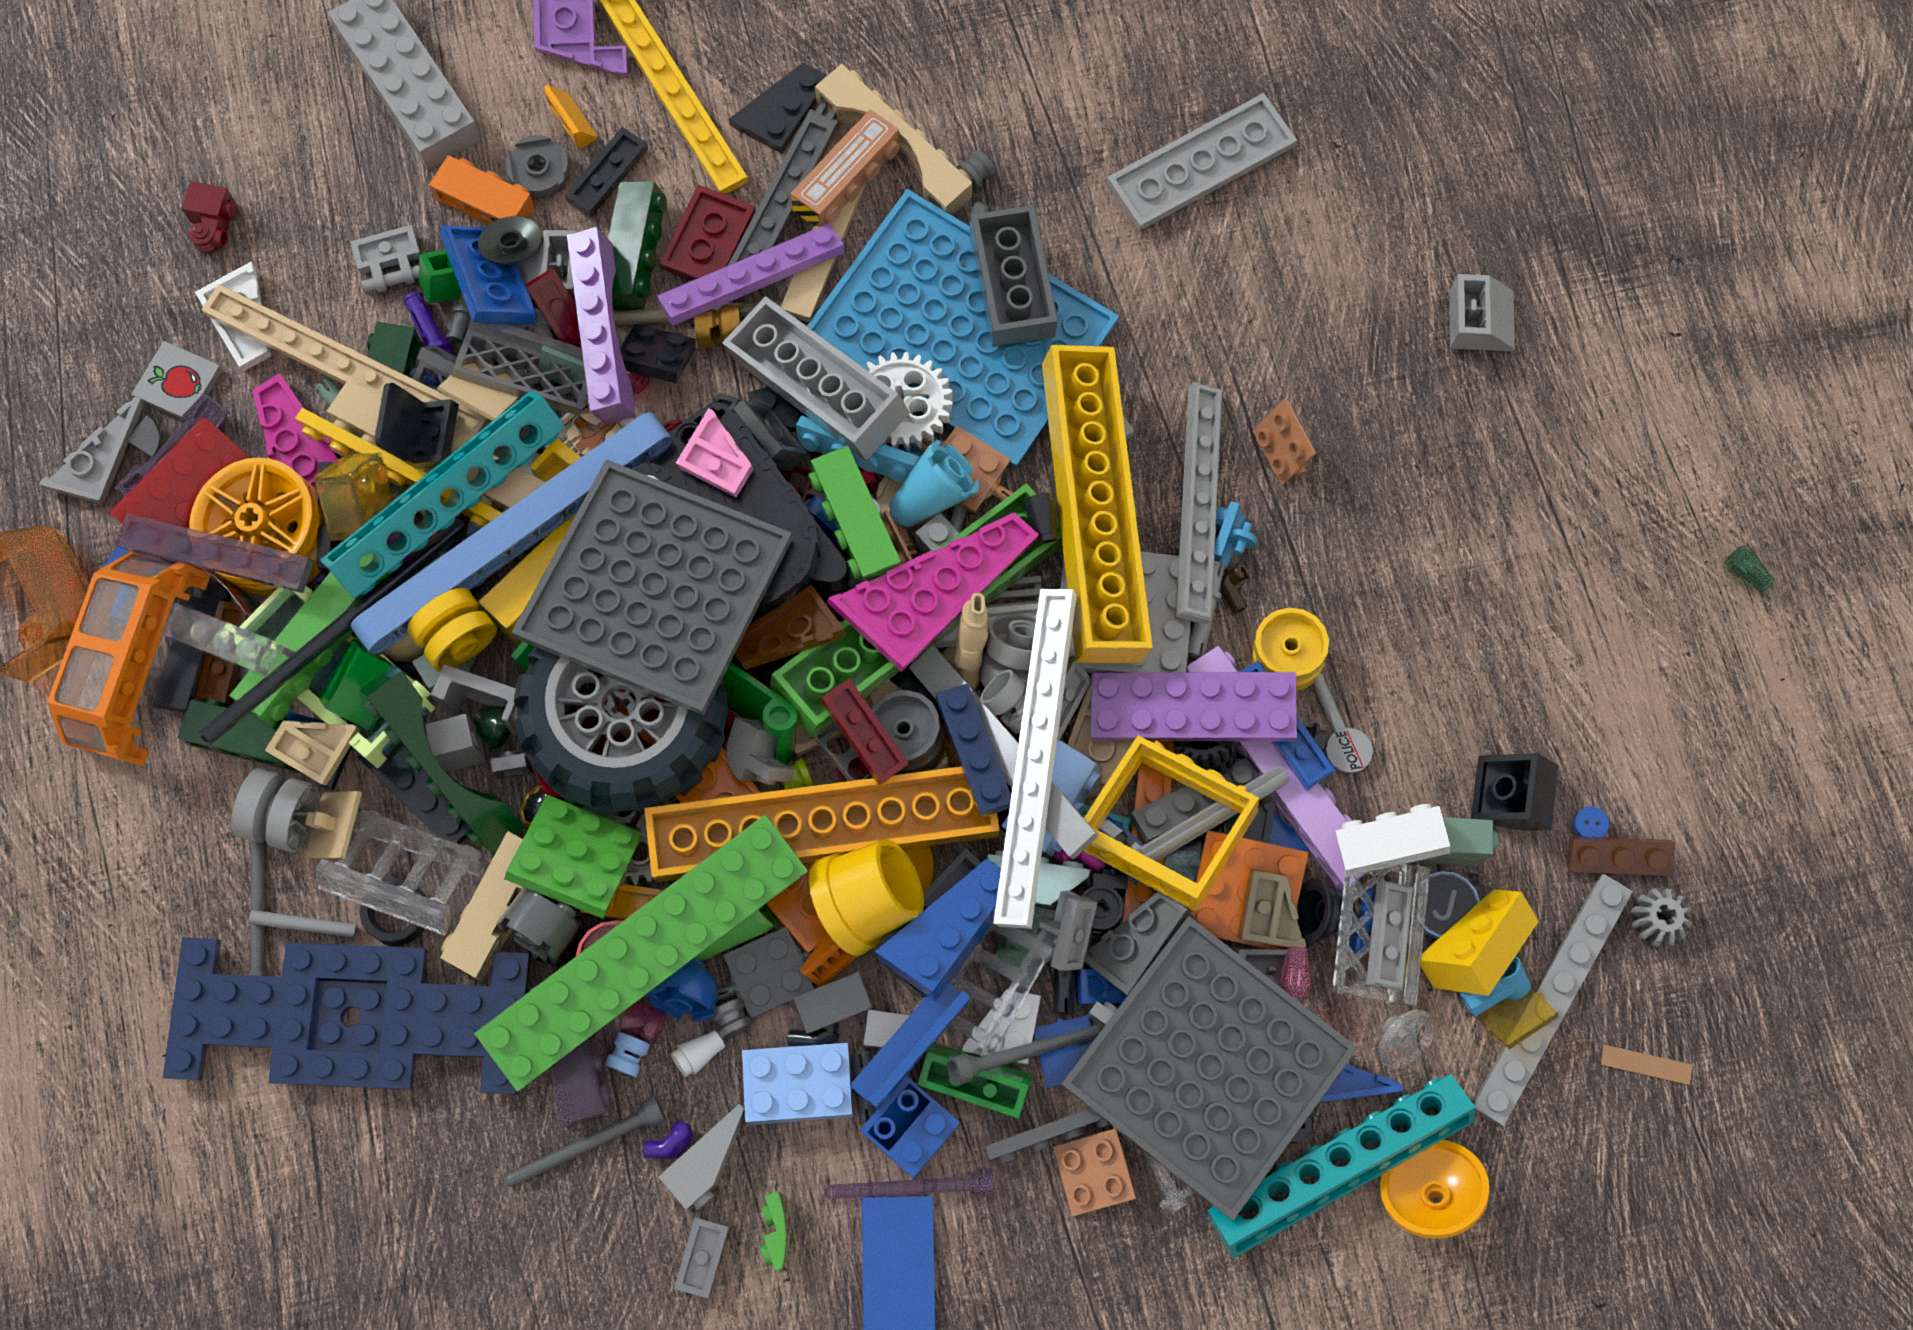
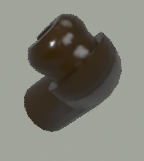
M1243 564L1231 566L1226 571L1220 585L1221 592L1233 614H1237L1248 607L1240 593L1245 579L1249 576L1248 568Z

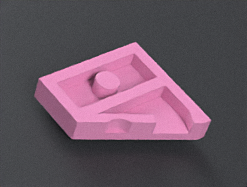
M709 408L676 462L678 468L734 497L738 496L753 470L749 460L738 448L736 442L721 424L714 411Z

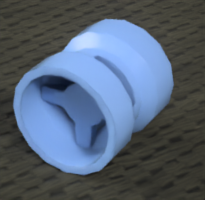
M618 1032L614 1040L616 1047L613 1053L608 1055L604 1065L637 1078L641 1069L639 1062L641 1057L647 1054L650 1044Z

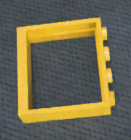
M1137 735L1084 817L1099 836L1083 851L1197 912L1258 813L1259 797L1247 792V787L1236 786L1226 781L1217 771L1205 770L1195 765L1193 760L1186 755H1176L1166 750L1157 740L1153 743ZM1141 763L1240 813L1239 818L1198 884L1098 831Z

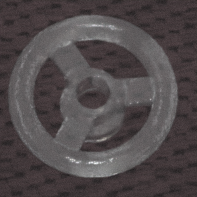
M1416 1009L1389 1018L1382 1027V1038L1378 1047V1056L1381 1063L1389 1069H1402L1417 1061L1426 1052L1434 1038L1436 1026L1433 1016L1425 1010ZM1425 1023L1423 1037L1416 1046L1417 1033ZM1401 1048L1406 1052L1405 1056L1398 1059H1392L1389 1056V1051Z

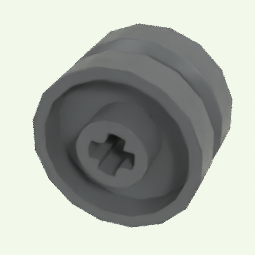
M909 690L895 691L880 698L871 708L909 763L896 774L926 771L932 768L941 758L946 744L945 729L933 703L925 696Z

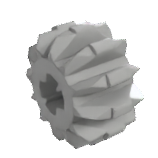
M1656 888L1648 891V896H1639L1637 898L1639 906H1635L1631 910L1633 915L1639 917L1638 920L1632 922V927H1642L1643 929L1639 938L1644 940L1651 936L1652 946H1658L1663 942L1667 947L1674 945L1675 939H1684L1687 935L1684 929L1690 928L1693 923L1684 917L1691 913L1692 910L1689 907H1681L1680 904L1683 902L1684 896L1679 895L1672 899L1671 889H1665L1660 893ZM1657 914L1664 915L1666 917V921L1659 920L1657 918Z

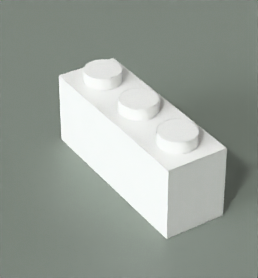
M1421 804L1410 809L1411 813L1397 816L1396 812H1387L1376 816V821L1362 824L1361 820H1354L1342 824V829L1335 831L1346 876L1350 877L1449 854L1450 843L1440 806L1431 808V804Z

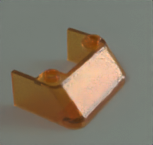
M37 525L0 532V566L7 561L9 562L34 611V614L25 619L18 629V639L23 651L0 665V675L28 683L62 662L89 587L64 536L58 529L48 525Z

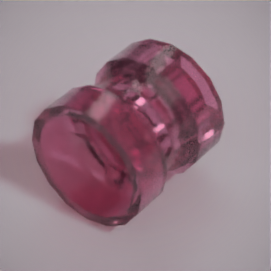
M636 1002L626 1010L620 1026V1032L630 1036L638 1035L642 1041L654 1045L663 1027L666 1012L656 1008L648 1010L642 1003Z

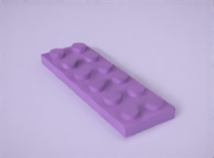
M1296 672L1092 673L1091 741H1134L1137 735L1149 741H1297Z

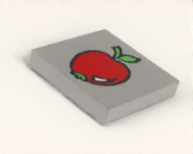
M163 341L131 395L141 398L144 403L192 423L223 369L214 362Z

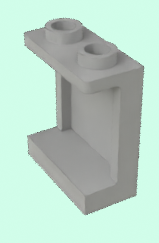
M445 664L443 665L431 696L446 713L458 716L466 698L504 711L501 720L513 735L518 736L514 721L517 719V706L513 702L516 688Z

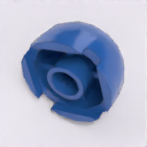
M694 958L646 994V997L650 996L649 1004L671 1017L681 1019L684 1013L693 1015L691 1021H707L712 1017L718 996L717 983L710 971L703 967L704 964Z

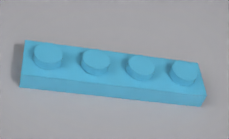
M801 416L796 424L797 440L808 451H816L825 455L846 446L810 418ZM881 444L867 461L850 449L858 467L868 472H875L890 477L899 483H903L920 459L919 456L885 444Z

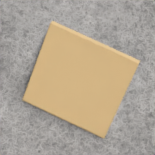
M475 363L462 366L474 371L480 370ZM506 373L497 375L499 379L505 381L512 380ZM451 375L438 386V391L491 421L495 420L520 399V397Z
M362 792L322 793L318 811H315V813L307 812L304 823L305 826L313 828L305 858L345 859Z

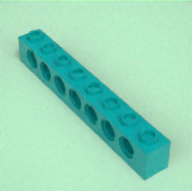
M532 390L529 391L320 559V561L353 598L368 593L375 586L376 580L385 573H391L399 568L403 558L412 551H419L429 542V537L438 530L448 528L455 521L456 515L464 509L475 506L481 500V495L488 489L501 485L507 479V474L515 467L528 463L532 459L533 453L542 445L546 446L554 442L559 436L558 432L565 428V426L542 395ZM529 425L528 435L520 439L519 432L521 428ZM503 446V455L499 459L494 460L493 453L495 449ZM473 467H477V476L473 480L467 481L468 471ZM451 488V497L447 501L441 502L440 496L442 492ZM420 510H425V518L420 523L414 524L415 514ZM399 531L398 540L392 545H387L388 536L392 532ZM372 553V561L368 565L361 567V558L365 554Z
M1452 1074L1442 1079L1440 1077L1434 1078L1424 1086L1423 1090L1412 1096L1411 1094H1406L1400 1097L1391 1108L1384 1112H1373L1359 1126L1353 1129L1345 1128L1338 1132L1333 1140L1323 1146L1315 1145L1309 1148L1302 1158L1293 1163H1282L1276 1167L1273 1174L1261 1181L1233 1221L1212 1206L1208 1210L1210 1224L1231 1258L1234 1259L1475 1122V1106ZM1427 1108H1434L1439 1113L1429 1116L1424 1114L1423 1111ZM1397 1125H1405L1409 1130L1404 1133H1398L1393 1128ZM1375 1142L1380 1146L1377 1149L1368 1150L1363 1147V1144ZM1336 1159H1345L1349 1164L1344 1167H1336L1332 1162ZM1306 1176H1315L1319 1179L1314 1184H1305L1301 1181ZM1276 1193L1288 1195V1198L1282 1202H1276L1271 1199ZM1246 1210H1254L1258 1213L1252 1219H1244L1240 1216Z

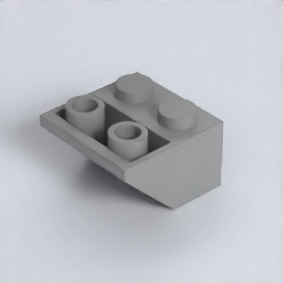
M544 230L541 232L542 244L539 250L529 259L517 263L523 281L527 284L553 268L576 304L567 235L577 233V231ZM529 293L533 305H537Z
M1457 274L1449 290L1450 349L1514 351L1513 290L1490 275Z

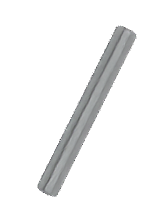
M1279 765L1244 786L1247 787V792L1259 797L1260 800L1287 784L1289 776L1285 769ZM1215 802L1143 845L1139 851L1141 854L1157 862L1238 812L1219 802Z

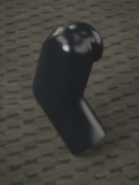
M836 1022L821 1028L820 1031H813L808 1034L805 1030H790L787 1037L788 1046L835 1043L840 1035L837 1033L839 1024Z

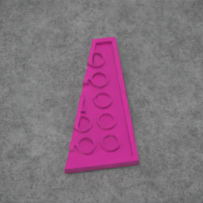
M280 373L252 390L260 425L264 432L267 455L270 459L286 464L320 492H325V476L319 474V462H332L357 490L358 495L361 493L334 451L329 448V444L323 440L316 443L301 433L303 428L295 417L301 408L304 407ZM360 498L358 507L354 509L353 514L354 532L375 516ZM294 522V523H293V524H294V532L296 531V529H297V527H298V523H297V522Z
M1014 512L980 528L979 531L967 537L949 542L947 546L941 549L932 550L890 569L886 574L869 582L864 581L850 591L841 595L838 593L828 598L827 604L902 672L962 613L964 604L971 600V596L974 593L982 594L1037 540L1039 534Z

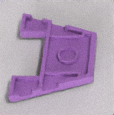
M533 0L534 48L537 52L623 77H629L627 46L596 47L595 0Z

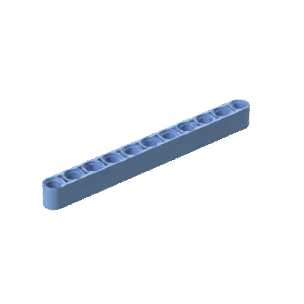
M652 412L639 416L362 612L352 621L351 629L371 655L387 650L408 635L406 632L408 623L425 604L452 589L467 588L471 590L576 515L605 460L629 469L641 463H649L668 449L673 441L672 436Z

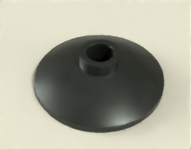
M520 216L504 217L485 227L479 236L478 247L482 256L492 263L499 265L517 264L529 259L539 250L542 244V233L540 227L531 219Z

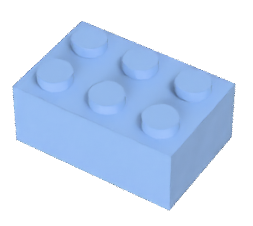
M848 1043L742 1050L745 1122L748 1125L853 1118L852 1088L850 1087V1048Z

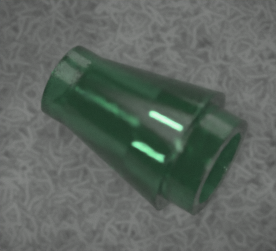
M1741 545L1734 550L1724 562L1728 567L1729 573L1751 585L1760 593L1768 589L1775 581V578L1770 575L1753 548L1748 549L1745 545Z

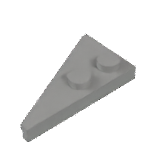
M134 397L133 400L125 403L116 411L119 415L104 429L100 426L80 444L77 451L70 453L63 460L66 464L50 478L45 476L39 485L46 490L104 505L129 444L126 440L133 433L145 403L142 399Z

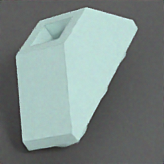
M995 851V855L988 854L987 859L1001 867L1003 851ZM1041 857L1034 909L1049 911L1058 904L1061 891L1075 892L1086 884L1090 870L1083 869V864L1071 861H1064L1062 865L1049 864V859Z

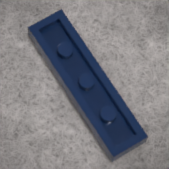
M968 683L935 693L936 702L980 818L1009 809L1011 794Z

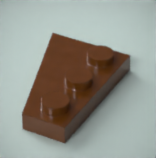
M810 585L750 624L735 652V656L743 668L747 670L847 637V634L814 587Z

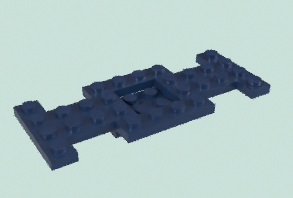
M182 937L162 1077L164 1079L202 1081L207 1045L273 1048L268 1081L271 1084L413 1090L416 1056L431 1055L483 1058L480 1093L518 1095V1092L474 1033L528 993L531 964L530 953L494 951L491 986L424 983L428 950L425 948L286 942L282 977L217 974L221 946L220 940ZM327 980H346V981H327ZM349 981H368V982H349ZM351 1008H358L361 1012L360 1022L354 1027H347L344 1022L345 1013Z

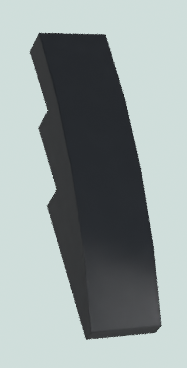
M208 582L206 590L194 589L166 658L153 702L154 707L186 713L190 699H195L219 601L229 602L231 599L230 592L223 585Z

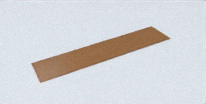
M1603 1045L1601 1065L1690 1085L1692 1064Z

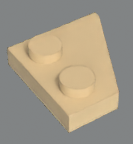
M283 721L265 751L318 783L327 786L351 746L349 741L359 733L361 728L352 724L337 725Z

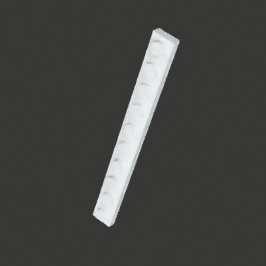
M1040 589L993 922L998 927L1032 929L1077 597L1073 589Z

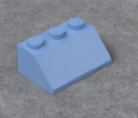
M1057 739L1052 782L1082 815L1085 810V804L1083 803L1089 792H1095L1100 785L1103 769L1096 762ZM1007 816L1006 820L1004 821V823H1003V825H1002V827H1003L1004 829H1006V830H1007L1008 816ZM1045 829L1042 851L1053 857L1055 851H1061L1062 847Z

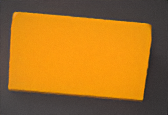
M546 85L543 91L547 103L577 148L582 149L596 141L598 135L570 94L564 90Z

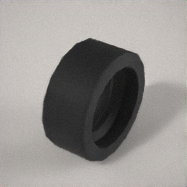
M392 877L378 881L367 890L361 900L359 914L361 924L369 935L384 944L400 946L411 943L423 933L428 925L430 907L428 899L416 885L406 879ZM402 892L410 896L414 902V918L403 930L396 932L386 931L376 921V906L381 898L388 893Z

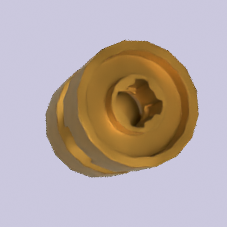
M739 304L721 305L719 310L711 309L694 317L698 349L716 348L719 342H723L742 322Z

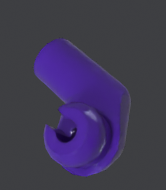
M677 1122L664 1141L645 1140L644 1158H677L691 1143V1126L686 1122Z

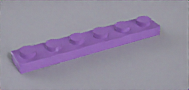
M829 223L657 296L658 302L671 325L674 326L845 253L844 244Z

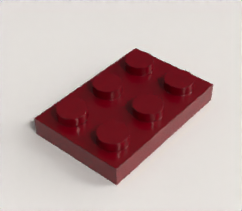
M697 185L659 262L660 269L693 281L727 267L756 213L755 206Z

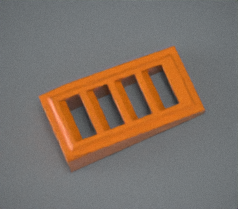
M827 933L801 966L800 971L818 987H821L831 981L858 956L845 952ZM820 965L824 967L821 972L817 970Z

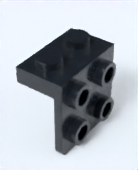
M393 382L386 383L381 398L375 431V443L415 469L434 468L451 455L459 404L452 399L423 402Z

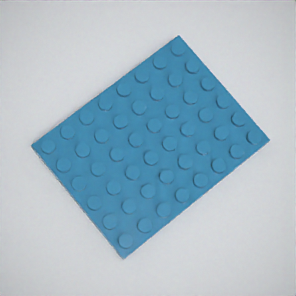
M906 189L807 327L866 370L867 362H871L875 366L879 365L878 356L880 355L886 362L890 361L892 352L895 353L897 359H902L904 353L908 352L909 360L911 361L919 354L921 355L922 365L929 360L933 361L932 371L941 368L942 378L949 379L948 389H952L953 399L950 401L953 402V411L948 412L950 414V422L942 424L952 431L956 425L1010 458L1009 466L1016 470L1048 424L1042 363L1051 345L1102 346L1117 324L1119 316L1048 274L1058 320L1056 336L1054 338L992 347L969 225ZM912 383L908 386L911 388L919 387L920 384Z

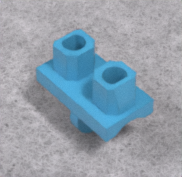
M1231 501L1228 508L1217 507L1216 529H1220L1218 537H1215L1214 559L1221 562L1220 564H1224L1226 566L1225 569H1228L1233 553L1242 555L1245 547L1253 548L1257 543V537L1250 533L1253 525L1249 522H1244L1246 517L1239 511L1240 503Z

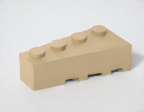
M507 831L470 903L463 910L454 933L449 934L441 948V951H443L441 959L482 983L493 966L494 951L501 952L514 932L509 928L504 933L498 927L497 922L520 890L525 888L504 880L506 870L523 840Z

